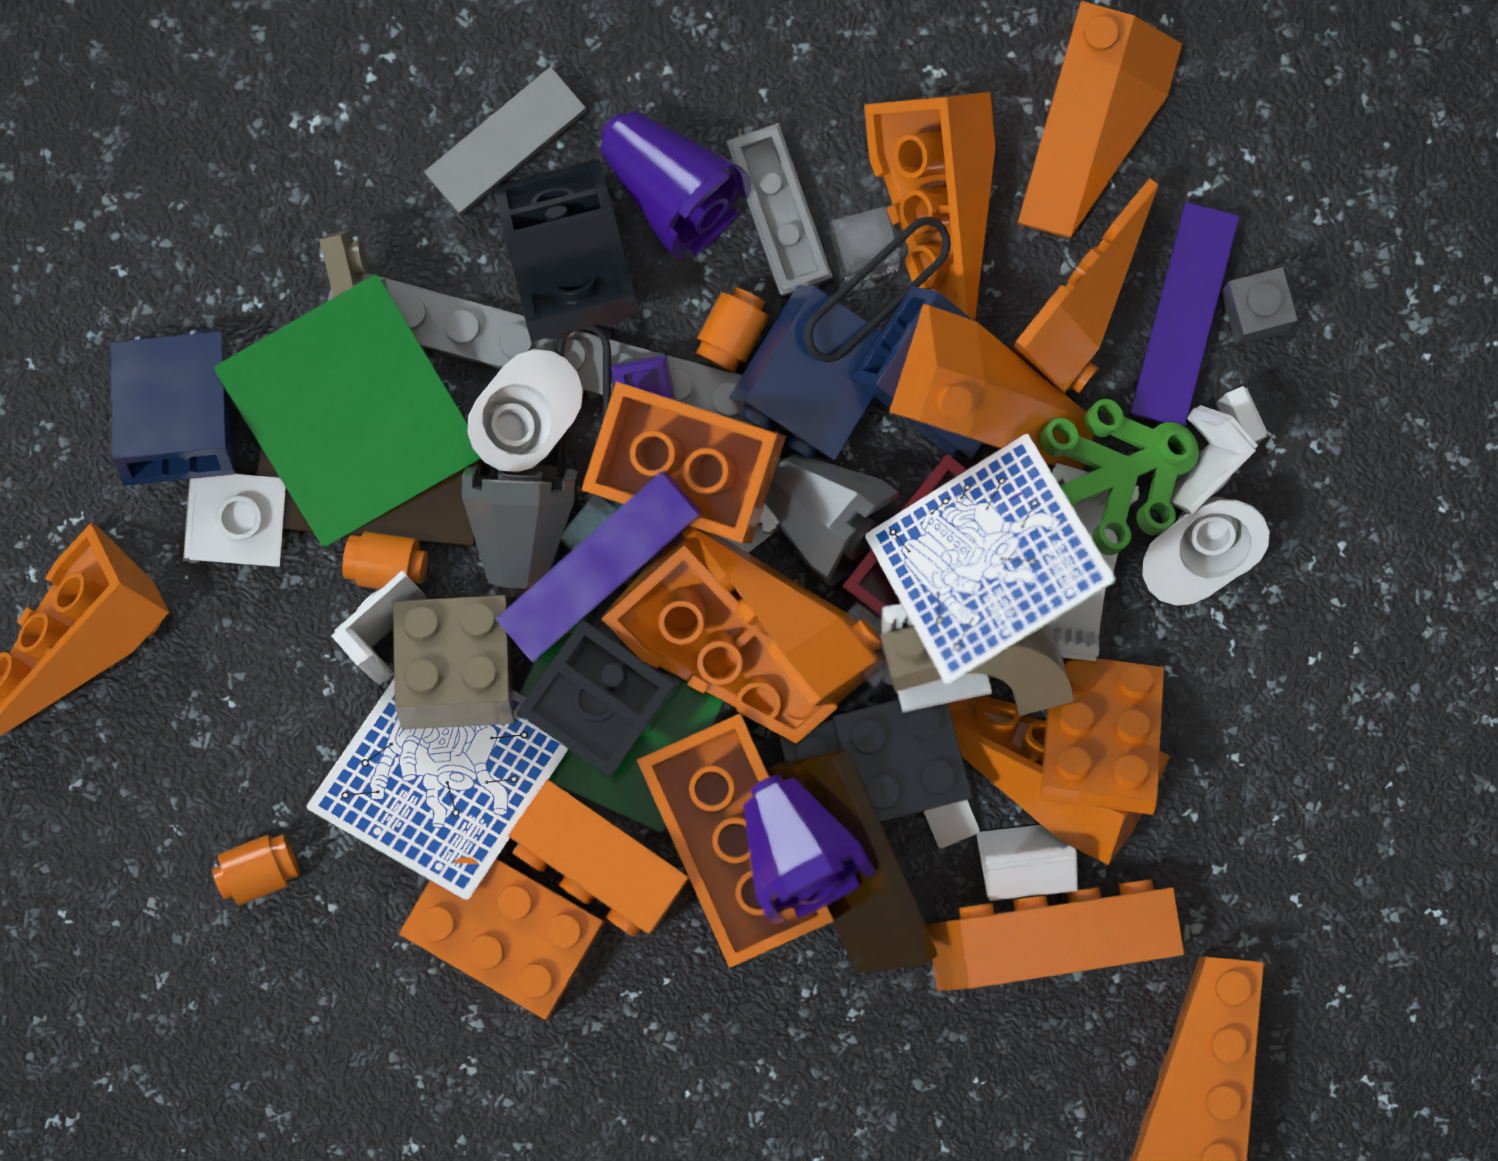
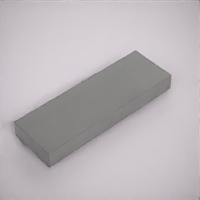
M549 67L426 169L424 173L456 212L462 216L494 189L493 187L501 184L587 112L586 107L556 72Z
M779 123L728 140L727 147L733 163L742 167L752 178L751 191L746 201L780 298L792 295L798 285L818 286L833 281L832 273Z

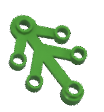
M1101 399L1085 413L1084 421L1087 429L1098 437L1112 435L1141 449V451L1126 456L1078 436L1075 425L1064 418L1054 419L1043 428L1040 433V444L1045 452L1052 456L1065 455L1097 469L1060 485V488L1071 506L1109 490L1102 520L1092 532V541L1100 553L1114 555L1126 547L1131 539V532L1126 524V519L1137 478L1153 471L1148 501L1139 508L1136 518L1142 531L1149 535H1159L1175 521V510L1170 501L1176 478L1185 475L1196 465L1199 448L1192 433L1184 426L1173 422H1166L1152 429L1123 417L1121 408L1114 401ZM1097 411H1101L1109 417L1110 425L1103 424L1099 420ZM1053 430L1062 433L1065 438V444H1060L1054 439ZM1168 442L1175 446L1179 455L1174 454L1169 449ZM1150 509L1156 510L1161 515L1162 524L1155 522L1151 518ZM1105 529H1110L1116 534L1117 544L1107 539Z

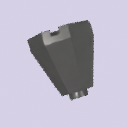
M797 453L784 460L779 458L765 500V504L780 522V529L813 577L831 591L845 584L861 563L857 558L867 549L869 551L872 549L865 537L866 533L900 513L902 509L901 502L897 500L900 498L899 492L882 479L813 458H807Z
M538 463L531 469L517 473L500 471L490 466V474L478 476L479 465L467 466L462 474V499L488 583L500 586V593L503 595L521 597L550 571L577 495L578 471L567 468L564 478L557 477L558 466Z

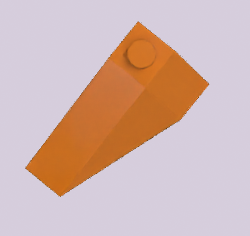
M1081 1L1021 208L1018 225L1068 239L1072 237L1144 129L1166 100L1182 43L1134 15Z
M984 92L864 104L869 160L875 177L883 176L893 203V205L887 207L892 225L900 224L903 231L919 218L932 217L940 220L946 226L950 235L951 248L948 258L919 288L938 291L974 320L976 317L996 148L991 93ZM930 225L918 228L905 240L909 249L905 263L912 282L938 258L943 247L940 232Z
M1151 178L1148 179L1103 235V240L1098 247L1094 246L1082 259L1067 282L1069 283L1066 287L1061 285L1017 339L1012 349L1016 355L1064 394L1069 388L1079 394L1099 369L1091 361L1102 343L1158 188V184Z
M923 304L889 412L1000 449L1019 437L1028 434L1046 464L1054 466L1056 463L1083 470L1084 463L1065 455L1052 456L1045 452L1040 444V433L1052 420L1064 418L1075 425L1078 436L1092 441L1094 435L1087 429L1084 421L1086 411L976 321ZM1053 430L1054 439L1060 444H1065V438L1062 433Z
M92 523L83 530L55 561L45 577L46 580L53 584L36 611L26 607L17 621L18 624L22 625L17 641L9 653H0V736L131 654L146 637L156 632L162 620L169 613L154 581L99 527Z
M692 526L687 527L682 532L715 580L727 591L732 593L736 589L742 599L738 601V612L747 624L754 625L766 636L770 635L773 642L765 649L812 707L840 703L887 661L886 656L879 649L883 645L881 636L863 618L856 622L852 616L719 535Z
M680 535L643 569L603 614L601 619L640 660L655 668L659 666L687 681L688 686L703 694L705 691L736 707L740 714L797 744L836 710L838 704L815 707L809 704L765 649L773 642L770 635L766 636L754 625L747 624L738 612V601L742 599L739 592L735 589L731 593L724 589L712 576L684 535Z
M984 695L949 702L948 707L961 756L1056 838L1109 865L1132 834L1142 813L1040 800L1046 720L1027 715L1019 716L1016 704ZM1159 751L1158 782L1170 759L1169 755Z

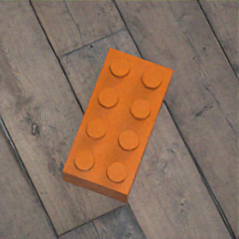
M741 714L637 759L729 968L833 922L827 906L810 915L799 918L793 908L784 910L782 913L786 921L773 924L765 916L756 898L744 804L753 796L751 789L759 782L769 778Z

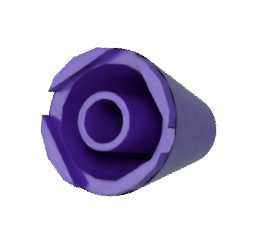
M637 111L629 112L626 115L623 113L615 115L607 122L601 132L603 141L600 151L664 247L677 259H684L682 251L685 249L696 255L717 240L739 214L731 207L739 193L746 199L749 196L752 178L742 167Z

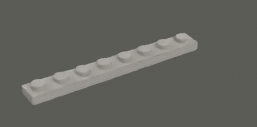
M362 274L363 280L371 277L372 274ZM380 277L381 280L386 279L390 296L422 348L501 369L517 354L533 349L548 350L556 353L558 339L549 340L544 338L531 342L525 317L522 315ZM330 290L328 301L333 298L332 290ZM576 330L565 341L564 358L578 372L583 392L603 397L602 342L598 336ZM610 340L611 366L665 355ZM667 355L676 401L749 424L739 416L743 407L729 399L742 375ZM611 370V396H612V393H613V390H614L615 385H614V380H613V375H612V370Z

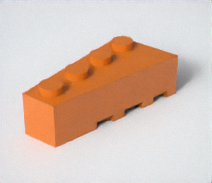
M1149 879L1119 884L1120 895L1101 898L1100 887L1066 892L1068 903L1048 906L1047 896L1043 895L1013 900L1014 911L994 914L993 903L959 908L961 919L927 924L928 932L938 954L932 960L937 991L977 988L1184 955L1174 889L1154 890L1153 880Z
M1199 956L1176 1022L1167 1054L1164 1056L1158 1074L1159 1078L1149 1107L1145 1111L1139 1129L1140 1133L1129 1161H1247L1264 962Z

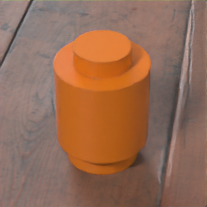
M735 287L732 295L720 292L697 337L701 343L695 354L735 374L740 362L747 363L770 318L769 315L761 311L765 301L738 287Z
M367 531L362 536L350 535L344 550L343 577L344 579L355 580L356 585L360 587L382 589L397 574L403 571L414 583L423 584L427 572L428 553L427 551L420 550L419 541L416 538Z
M267 834L218 854L220 866L212 868L213 877L222 898L225 900L233 897L238 906L289 886L290 879L300 876L295 855L284 834L275 838Z

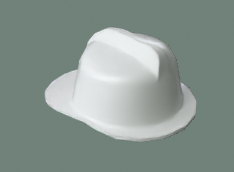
M533 349L517 354L501 368L477 398L468 415L467 433L474 451L485 463L500 471L517 473L533 468L548 455L574 422L582 405L583 388L578 372L570 362L553 351Z
M1209 497L1193 514L1183 510L1177 522L1164 530L1150 544L1144 556L1142 576L1148 590L1160 601L1173 605L1194 604L1211 596L1261 561L1269 545L1270 531L1265 518L1252 505L1222 497Z

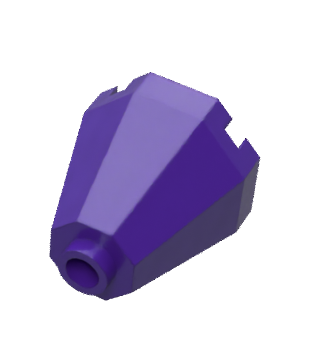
M775 775L764 779L751 789L753 796L744 804V813L755 894L765 916L773 924L786 921L782 913L784 910L793 908L799 918L810 915L852 893L860 886L855 876L860 870L867 878L876 872L867 852L859 842L795 778L783 781L781 775Z

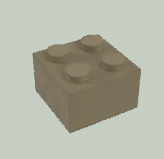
M506 595L393 601L395 709L402 729L514 724L512 638L495 620L508 608Z

